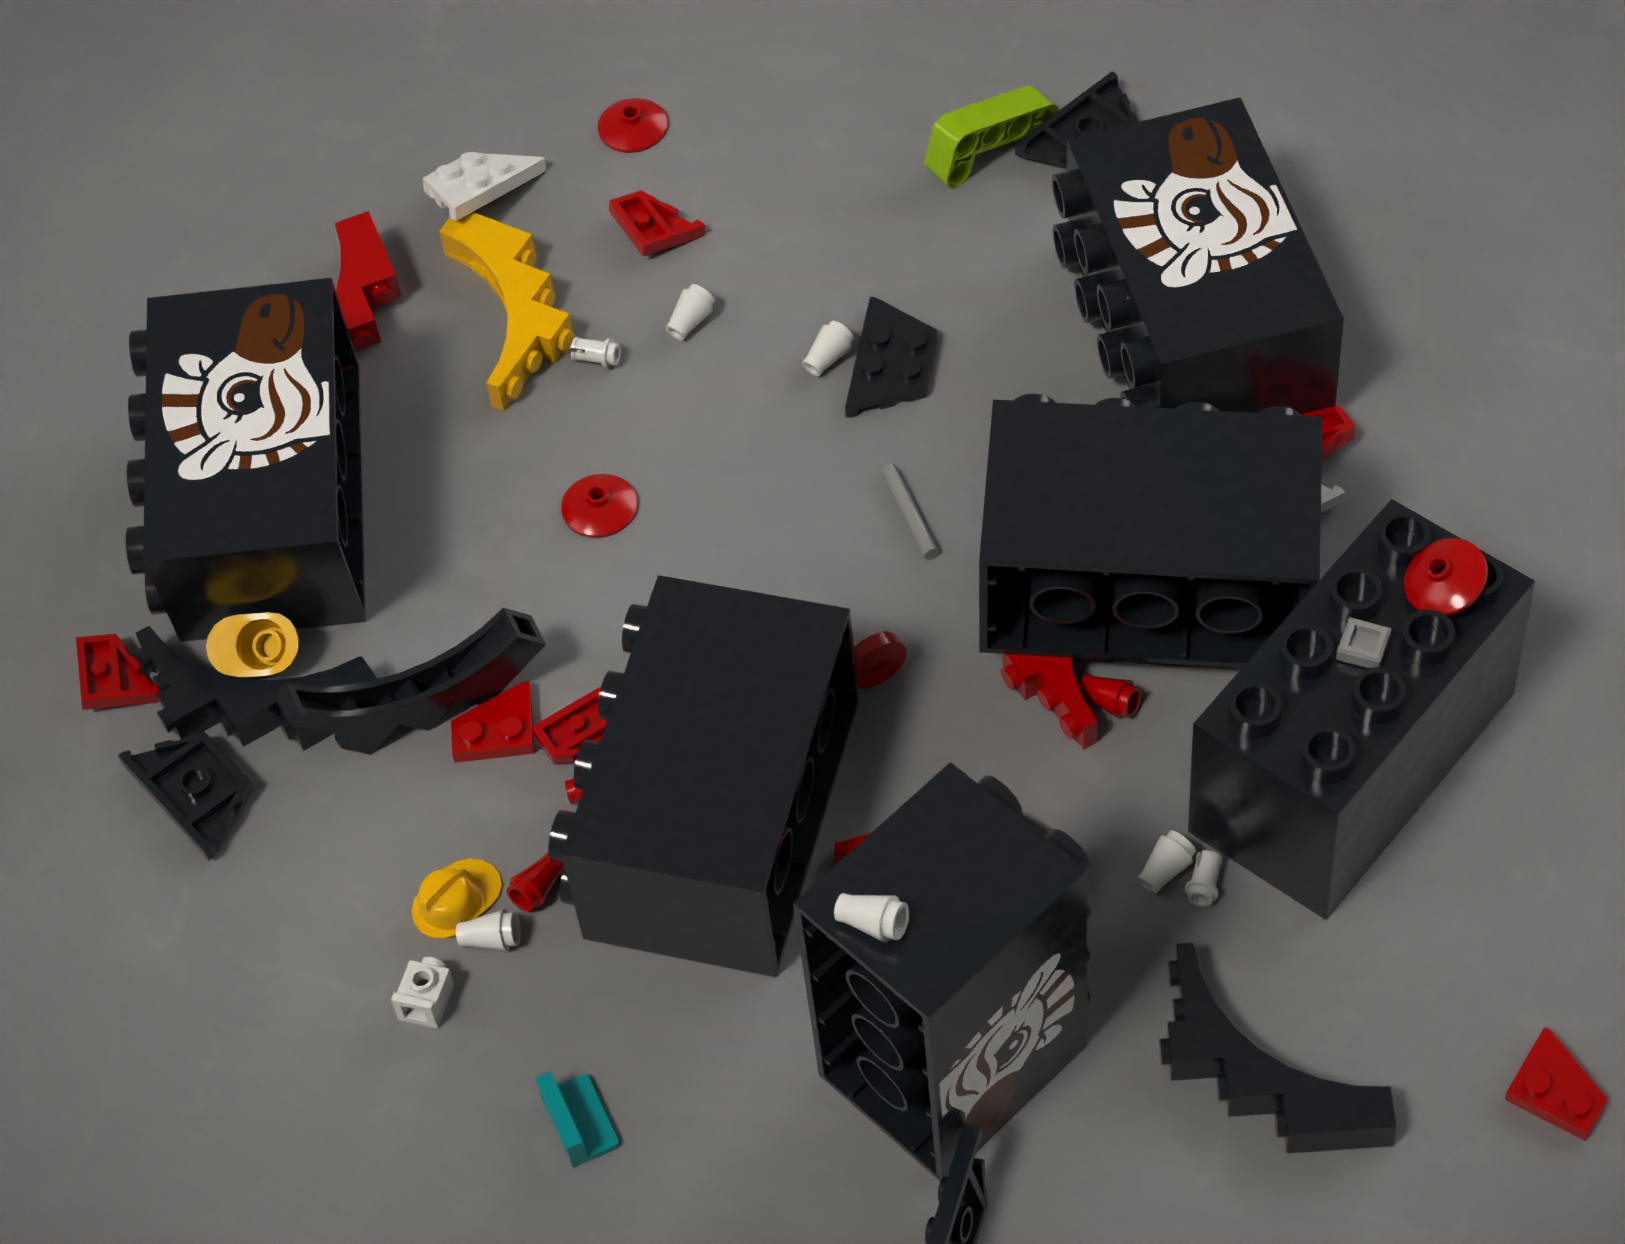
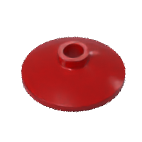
M643 98L624 99L610 105L601 114L597 125L598 134L602 142L615 151L624 153L641 152L650 149L663 139L668 129L667 115L662 107L653 101Z
M595 474L578 480L569 487L561 502L562 517L566 525L575 533L589 538H603L619 533L632 522L638 507L637 496L633 487L624 479L610 474Z
M1447 538L1433 542L1412 559L1404 577L1406 597L1418 611L1435 610L1446 616L1461 612L1479 597L1485 587L1488 577L1486 559L1478 547L1464 539Z

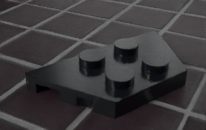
M1111 71L1014 144L1015 154L1019 157L1067 168V139L1139 122L1135 113L1130 110V102L1126 93L1123 94L1118 85L1117 74Z
M870 297L846 400V417L858 416V410L874 405H879L880 410L893 407L899 402H911L926 398L938 343V330L876 297Z
M205 732L188 735L178 741L168 740L154 744L155 750L132 755L130 750L121 752L118 755L121 764L209 861L214 858L254 790L250 780Z
M963 1125L948 1176L942 1177L939 1184V1205L935 1217H930L926 1225V1244H977L988 1208L987 1188L985 1186V1159L975 1158L979 1142L983 1137L980 1126Z

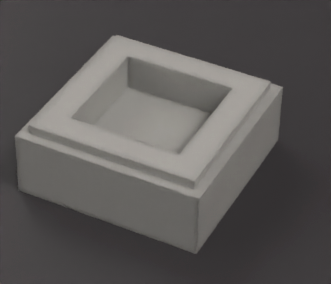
M1349 617L1337 649L1336 659L1365 668L1380 667L1390 640L1392 628Z

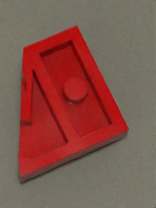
M523 681L451 720L452 756L454 763L535 754L534 736L531 728L533 726L532 692L529 681Z
M600 687L531 727L533 736L553 764L575 762L580 745L585 739L600 742L607 721L601 720L598 715Z

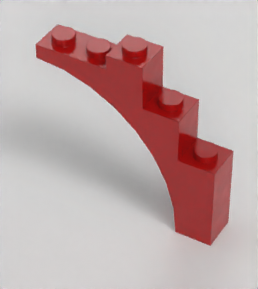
M369 211L334 223L340 242L341 269L336 293L355 351L366 349L373 344L381 342L370 308L402 297L395 271ZM354 366L341 367V370L343 372L354 368Z
M1003 654L1001 675L1011 690L1016 689L1025 701L1037 695L1044 709L1047 711L1052 710L1059 718L1060 727L1066 737L1070 740L1074 738L1083 750L1097 743V719L1081 695L1073 673L1071 657Z

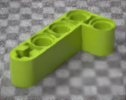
M1026 85L945 113L937 119L932 127L924 165L947 187L951 189L957 188L969 177L976 154L1023 138L1058 112V107L1034 86Z

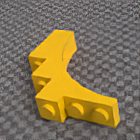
M472 212L457 221L449 218L439 233L445 256L466 265L482 277L499 296L508 314L505 344L500 359L486 382L491 406L505 411L511 401L519 397L524 383L532 373L538 371L543 359L556 363L563 352L571 348L574 331L570 314L552 307L556 294L551 274L534 268L537 252L535 251L532 234Z

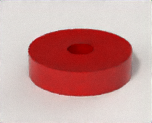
M890 631L878 632L868 636L854 646L858 688H870L881 684L900 669L906 659L907 650L895 633Z

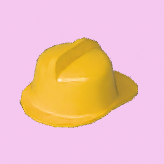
M279 613L238 614L223 618L214 625L207 638L206 651L211 664L224 675L238 678L270 676L283 672L293 663L298 654L299 637L297 629L290 619Z
M473 858L457 860L445 868L433 871L422 881L418 894L414 898L411 910L414 924L421 933L430 938L446 939L456 936V925L458 922L478 918L498 899L502 888L499 872L490 863Z

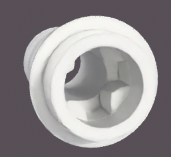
M691 284L688 289H683L670 321L665 327L666 331L672 337L681 341L684 340L689 332L713 312L714 297L706 289L696 284Z
M834 320L828 325H823L807 357L802 361V365L809 373L819 377L824 370L852 349L853 334L843 324Z
M1170 830L1166 836L1161 835L1143 871L1137 877L1138 882L1151 893L1157 894L1164 885L1193 863L1192 857L1196 853L1195 847L1188 839L1176 831Z
M842 893L836 901L834 917L836 921L846 923L883 942H888L890 939L899 940L903 936L908 924L909 908L907 903L900 902L895 895H849Z
M502 909L469 921L458 922L456 925L457 943L459 947H478L509 951L511 946H518L520 944L521 926L519 917L516 912L508 913L506 909Z

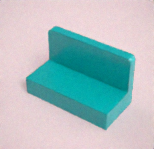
M551 1071L535 1077L540 1097L572 1168L619 1148L618 1138L587 1074L578 1076L558 1086Z

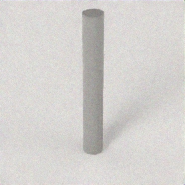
M892 463L885 465L881 469V473L925 559L936 557L939 550L896 466Z

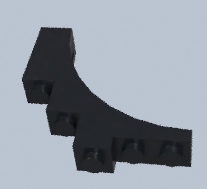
M502 608L482 628L455 647L403 672L368 682L342 686H306L285 683L276 694L289 724L335 734V740L342 749L371 755L399 724L429 731L458 700L464 703L481 705L499 695L546 646V643L531 615Z
M150 626L135 633L141 646L140 649L136 650L140 662L146 671L153 668L157 674L153 677V680L160 691L156 696L162 708L156 712L167 733L174 730L180 740L185 736L204 732L220 723L226 735L229 737L235 734L244 747L280 727L288 741L295 738L303 751L333 734L289 724L276 694L285 683L306 686H342L378 679L362 656L332 669L303 677L276 680L237 678L209 671L187 661L165 645Z
M1194 943L1176 944L1175 960L1168 961V975L1170 987L1178 986L1179 998L1172 999L1174 1021L1167 1022V1038L1159 1039L1161 1065H1169L1171 1081L1216 1078L1218 1100L1227 1102L1228 1117L1274 1114L1277 1138H1285L1286 1153L1393 1147L1397 1126L1390 1086H1355L1320 1079L1291 1068L1260 1050L1231 1024L1213 1000L1201 975Z

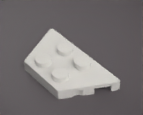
M467 152L462 154L459 159L447 165H442L436 171L423 177V188L429 197L435 199L436 204L440 208L448 207L450 218L457 221L546 171L545 158L536 156Z

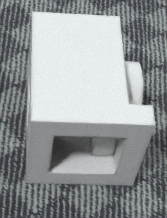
M424 957L422 962L409 961L398 991L393 993L391 998L398 1020L438 1029L455 986L450 969L446 968L444 962L434 957Z

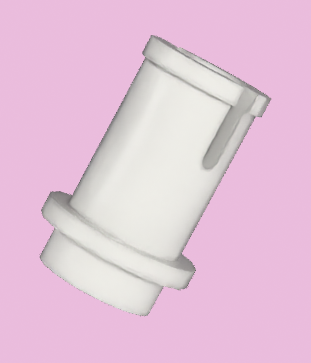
M575 337L572 341L571 348L584 349L577 350V352L571 351V359L573 361L601 363L604 368L617 365L619 362L620 344L614 343L613 339L607 338L605 341Z
M1203 850L1202 853L1198 852L1196 854L1192 879L1185 886L1188 901L1199 907L1210 906L1217 899L1219 891L1216 884L1220 867L1223 863L1222 857L1216 852Z

